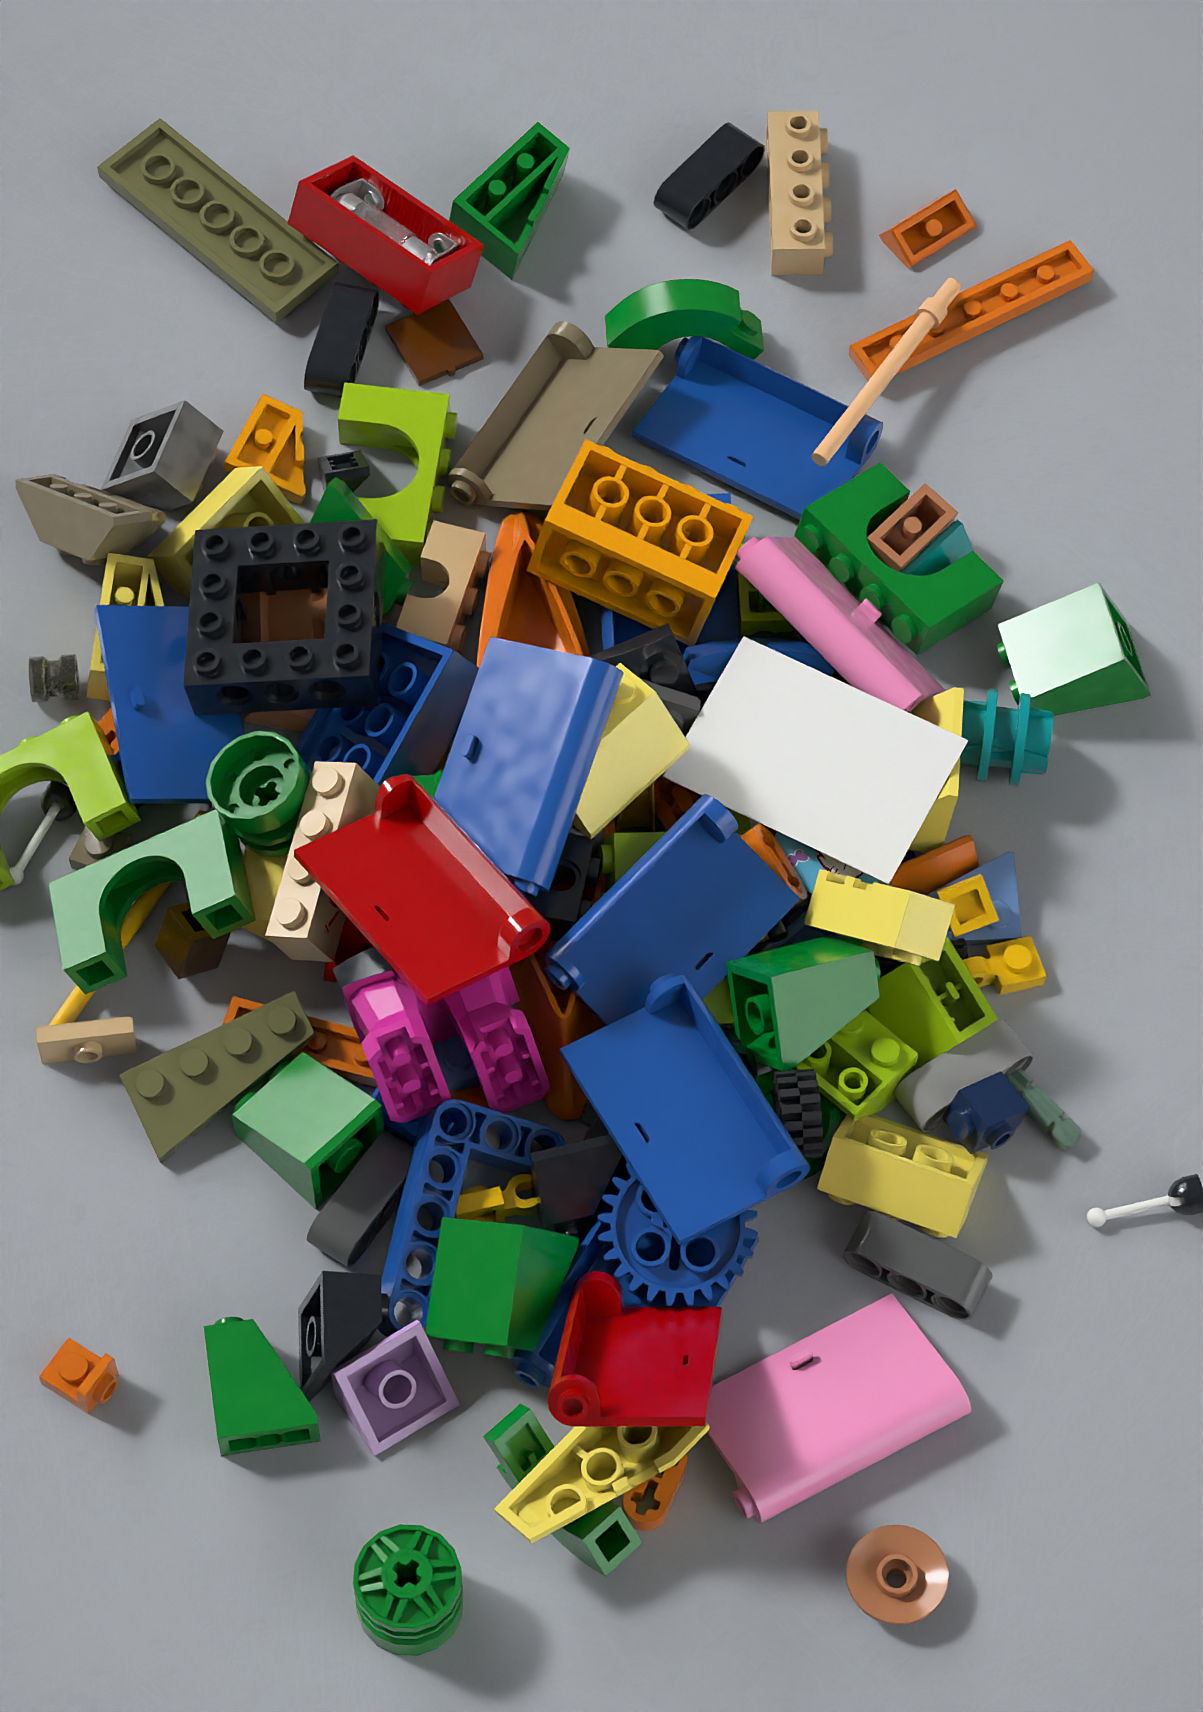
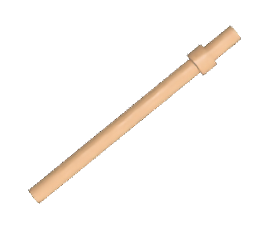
M948 278L934 297H929L923 302L916 312L917 319L812 453L811 458L814 463L822 467L827 465L930 329H936L948 313L947 307L961 290V285L957 280Z

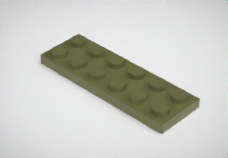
M161 118L97 166L99 178L276 324L339 273L336 260L314 242L307 240L299 231L288 225V221Z

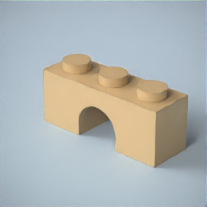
M433 520L420 557L422 582L438 585L445 589V591L432 598H421L407 594L396 627L460 653L466 637V626H463L466 615L473 616L479 599V589H476L479 577L486 579L489 573L492 552L486 551V534L484 532Z

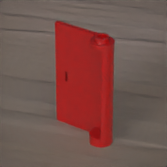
M408 774L393 776L383 782L376 797L375 813L294 850V858L426 1006L532 955L546 942L550 934L551 927L549 922L415 778Z
M600 1271L588 1272L582 1275L576 1281L573 1288L547 1403L551 1415L558 1422L573 1427L706 1426L723 1317L722 1307H623L622 1289L619 1282L613 1276Z

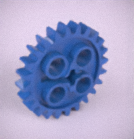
M627 1163L626 1169L630 1179L628 1181L618 1177H613L612 1179L613 1185L619 1191L618 1196L603 1195L602 1201L613 1208L612 1213L598 1215V1222L611 1226L610 1231L598 1235V1240L601 1243L613 1244L614 1248L603 1257L605 1262L620 1261L621 1265L614 1273L616 1280L630 1274L633 1277L629 1287L630 1293L633 1294L644 1285L648 1287V1303H652L659 1292L665 1293L667 1307H672L676 1295H683L687 1306L692 1307L694 1293L699 1291L710 1302L713 1299L711 1286L715 1283L727 1292L730 1289V1284L725 1275L730 1272L742 1277L744 1274L743 1268L736 1261L737 1258L752 1259L754 1252L744 1246L743 1241L758 1238L757 1231L745 1227L746 1222L757 1218V1211L746 1210L682 1243L679 1267L673 1271L669 1268L672 1233L669 1228H664L665 1222L659 1212L649 1211L644 1207L641 1198L645 1190ZM646 1236L657 1237L665 1246L664 1254L656 1261L643 1260L636 1251L637 1243ZM697 1241L709 1244L714 1251L712 1262L704 1267L692 1265L686 1257V1249L690 1244Z

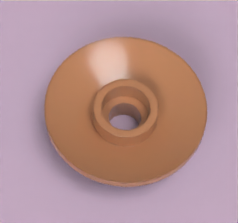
M905 1525L881 1526L865 1534L851 1550L846 1566L847 1587L856 1605L869 1617L891 1625L912 1624L933 1613L946 1594L949 1580L947 1561L937 1543L924 1532ZM891 1574H899L904 1578L905 1584L900 1588H894L888 1584L886 1578Z

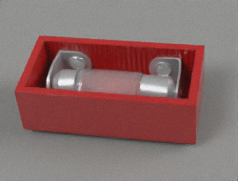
M354 155L300 180L287 222L288 225L303 234L307 240L319 245L332 254L340 263L349 266L365 277L373 286L382 289L398 300L405 308L418 315L471 287L484 244ZM372 194L375 196L377 203L373 200ZM441 242L444 244L446 250L442 248Z

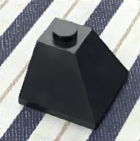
M610 1134L531 1153L533 1198L536 1197L538 1201L537 1214L541 1229L578 1237L579 1242L585 1239L597 1220L598 1215L606 1205L602 1201L603 1195H612L616 1189L612 1183L613 1177L622 1179L627 1171L626 1164L628 1162Z
M322 1271L298 1308L300 1389L309 1402L332 1380L331 1372L336 1367L353 1358L371 1339L380 1324L386 1322L389 1299L387 1293L381 1292V1275Z

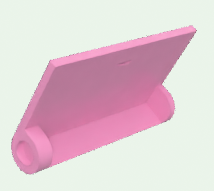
M755 536L748 540L736 553V557L740 561L735 569L782 614L852 687L908 713L921 701L946 691L877 621L882 613L867 598L860 603L797 538L767 536L759 540Z
M893 1293L713 1385L706 1420L710 1429L706 1434L735 1474L738 1489L733 1491L732 1495L739 1511L744 1518L748 1519L753 1516L758 1523H762L971 1412V1405L957 1376Z

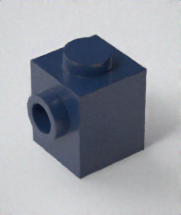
M1000 1071L960 1089L942 1116V1119L948 1125L951 1133L959 1139L970 1154H973L988 1146L992 1150L997 1149L1009 1141L1030 1109V1106Z

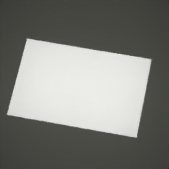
M743 636L685 737L689 742V750L666 770L663 777L700 795L708 794L727 808L889 884L968 740Z

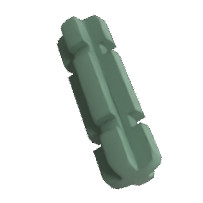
M1016 1069L1006 1077L1030 1106L1026 1113L1028 1117L1044 1133L1051 1132L1052 1136L1050 1139L1060 1149L1068 1150L1077 1143L1081 1137V1128L1071 1118L1064 1119L1063 1115L1065 1112L1039 1086L1033 1087L1031 1085L1033 1080L1023 1070Z

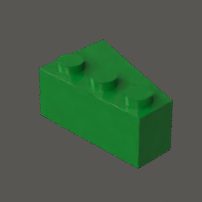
M539 122L534 124L453 200L449 217L450 222L484 244L481 255L511 280H513L564 175L570 147Z

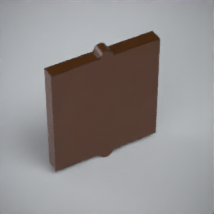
M450 299L419 315L413 312L412 315L385 325L386 333L418 386L445 375L452 377L456 374L457 370L484 359L482 351Z

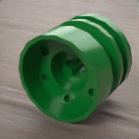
M255 731L238 736L220 750L210 764L206 778L207 795L226 823L230 825L246 848L261 856L280 857L289 854L312 771L288 739L275 732Z
M402 1524L379 1531L363 1545L354 1563L353 1574L356 1610L363 1631L378 1647L395 1655L419 1656L438 1649L453 1636L463 1614L462 1570L455 1549L440 1533L422 1525ZM413 1576L417 1578L416 1586L408 1582ZM400 1578L408 1582L403 1588L399 1587L398 1580Z

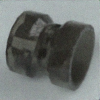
M76 654L61 655L58 660H47L44 656L29 657V685L33 703L47 702L50 697L58 696L65 701L79 700L80 684Z

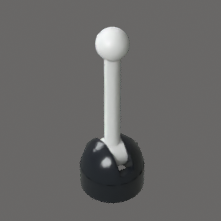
M50 781L43 792L41 808L46 816L15 867L9 868L15 881L13 885H19L23 881V870L53 821L66 820L76 812L77 806L68 786L57 781Z
M1198 1174L1181 1177L1173 1182L1167 1196L1108 1210L1097 1207L1092 1208L1087 1214V1221L1091 1226L1100 1227L1109 1219L1168 1205L1175 1212L1182 1215L1203 1213V1187Z

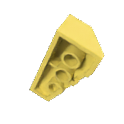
M706 1422V1426L574 1427L494 1508V1511L533 1544L674 1466L710 1429L709 1424Z

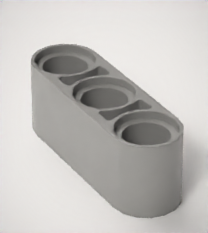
M999 1019L912 1072L898 1084L893 1093L922 1132H929L945 1123L942 1116L960 1089L1000 1071L1005 1077L1016 1069L1025 1071L1033 1062L1034 1055L1007 1021Z

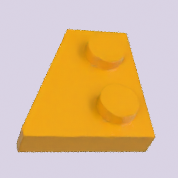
M262 393L227 456L223 470L231 473L235 468L262 466L287 500L302 505L306 492L303 471V411Z

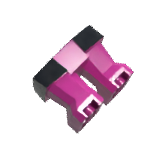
M375 947L367 949L333 968L352 1024L360 1039L391 1121L402 1123L428 1114L438 1104L451 1098L432 1045L458 1035L469 1052L490 1109L502 1113L512 1111L542 1099L551 1088L523 1011L510 1006L520 1000L509 967H505L428 1006L425 1005Z

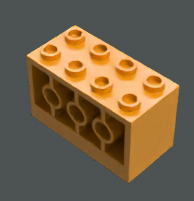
M585 439L544 520L526 571L652 629L669 623L676 640L689 646H694L754 516L741 511L732 504L723 503L710 497L691 485L682 484L660 474L650 466L641 465L615 453L606 446L597 445Z

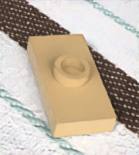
M130 1016L38 1026L36 1028V1040L42 1064L72 1060L80 1063H92L99 1061L102 1057L138 1053L133 1018Z

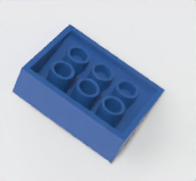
M383 622L379 706L316 709L295 749L311 771L315 761L357 763L379 786L393 776L403 774L411 776L433 775L450 742L456 735L479 667L453 649Z

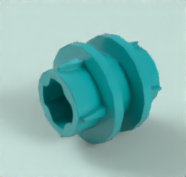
M988 689L986 702L964 700L961 737L967 739L968 742L960 755V764L977 768L976 781L986 782L989 766L1010 769L1009 785L1013 786L1019 785L1021 773L1040 775L1046 773L1054 720L1052 711L1031 708L1030 694L1025 693L1020 695L1018 709L997 706L998 690Z

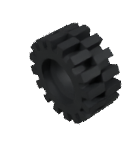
M814 1069L774 1072L773 1106L775 1113L804 1158L821 1157L823 1154V1127L816 1072Z

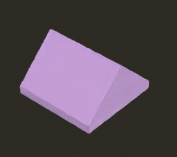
M418 1320L361 1352L331 1372L335 1399L374 1456L460 1405L421 1322Z

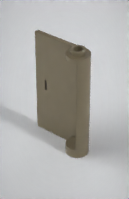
M564 321L556 322L447 476L446 482L452 497L464 505L473 504L549 511L585 439L597 445H604L663 359L662 352L660 350L594 347L588 336L577 326Z

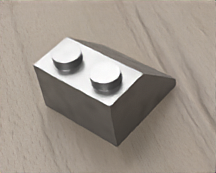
M186 400L133 419L130 422L101 490L162 511L190 505L202 492V480L208 467L218 455L217 445L224 431Z

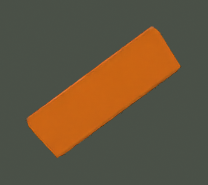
M954 189L879 234V237L907 268H910L972 230L977 224L957 189Z
M964 835L900 864L890 881L892 886L928 895L979 867L971 835Z

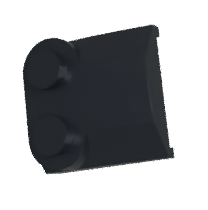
M669 623L589 656L615 667L621 663L640 679L698 697L701 701Z

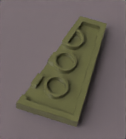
M292 991L119 1074L159 1161L163 1163L175 1153L174 1150L190 1136L195 1137L209 1125L211 1119L230 1104L233 1106L247 1094L246 1091L265 1075L270 1076L281 1063L288 1061L313 1041L316 1035L295 991Z

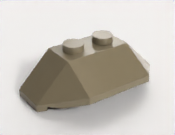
M56 474L15 479L16 490L40 542L58 548L59 554L78 556L82 558L84 564L104 565L107 562L108 553L128 555L165 523V513L86 484L66 480L65 477Z

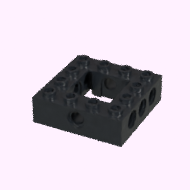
M377 519L195 530L183 684L195 716L379 706L386 548ZM321 588H328L325 638L242 643V622L247 620L248 614L242 593L266 592V595H276V591L311 589L312 593L321 592Z

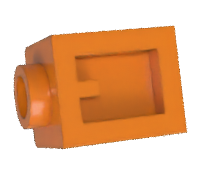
M68 1338L39 1375V1379L42 1385L87 1414H90L98 1402L104 1404L113 1395L119 1382L117 1378L119 1374L113 1357L105 1353L100 1358L79 1343Z

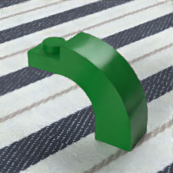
M675 279L652 284L630 294L605 315L607 347L658 350L661 346L672 340L699 336L716 340L753 360L764 351L761 320L752 312L741 309L738 290L718 282L701 279Z
M521 1403L483 1436L500 1462L496 1468L512 1490L554 1448L553 1443L532 1410ZM612 1501L601 1505L551 1533L573 1555L604 1576H607L643 1543L621 1507Z

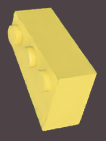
M108 553L100 605L164 606L154 560ZM96 627L86 697L110 701L98 629Z
M819 869L804 924L861 941V947L873 950L875 956L920 966L922 958L939 961L955 904L876 882L868 884L861 882V879L847 875L845 877Z

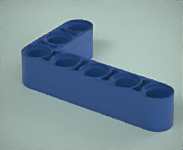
M450 1099L438 1104L428 1114L421 1117L381 1279V1292L387 1293L389 1299L387 1320L378 1327L382 1335L389 1337L404 1328L403 1325L398 1323L394 1315V1308L397 1302L405 1304L410 1312L408 1325L418 1320L421 1322L423 1329L426 1327L442 1217L454 1218L468 1159L516 1174L531 1175L530 1145L532 1140L538 1142L543 1147V1150L566 1145L564 1138L558 1131L551 1127L456 1099ZM442 1113L450 1116L454 1122L455 1132L453 1136L446 1134L441 1129L440 1116ZM487 1127L494 1129L498 1133L500 1138L498 1150L490 1147L486 1141L485 1131ZM430 1160H434L442 1166L444 1172L442 1183H438L431 1178L428 1171ZM419 1207L427 1209L432 1216L433 1224L430 1231L422 1228L417 1220ZM409 1254L415 1256L420 1261L421 1274L418 1279L411 1276L406 1269V1259Z

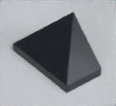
M361 450L317 457L324 492L327 485L336 477L344 481L354 493L370 476L369 465Z

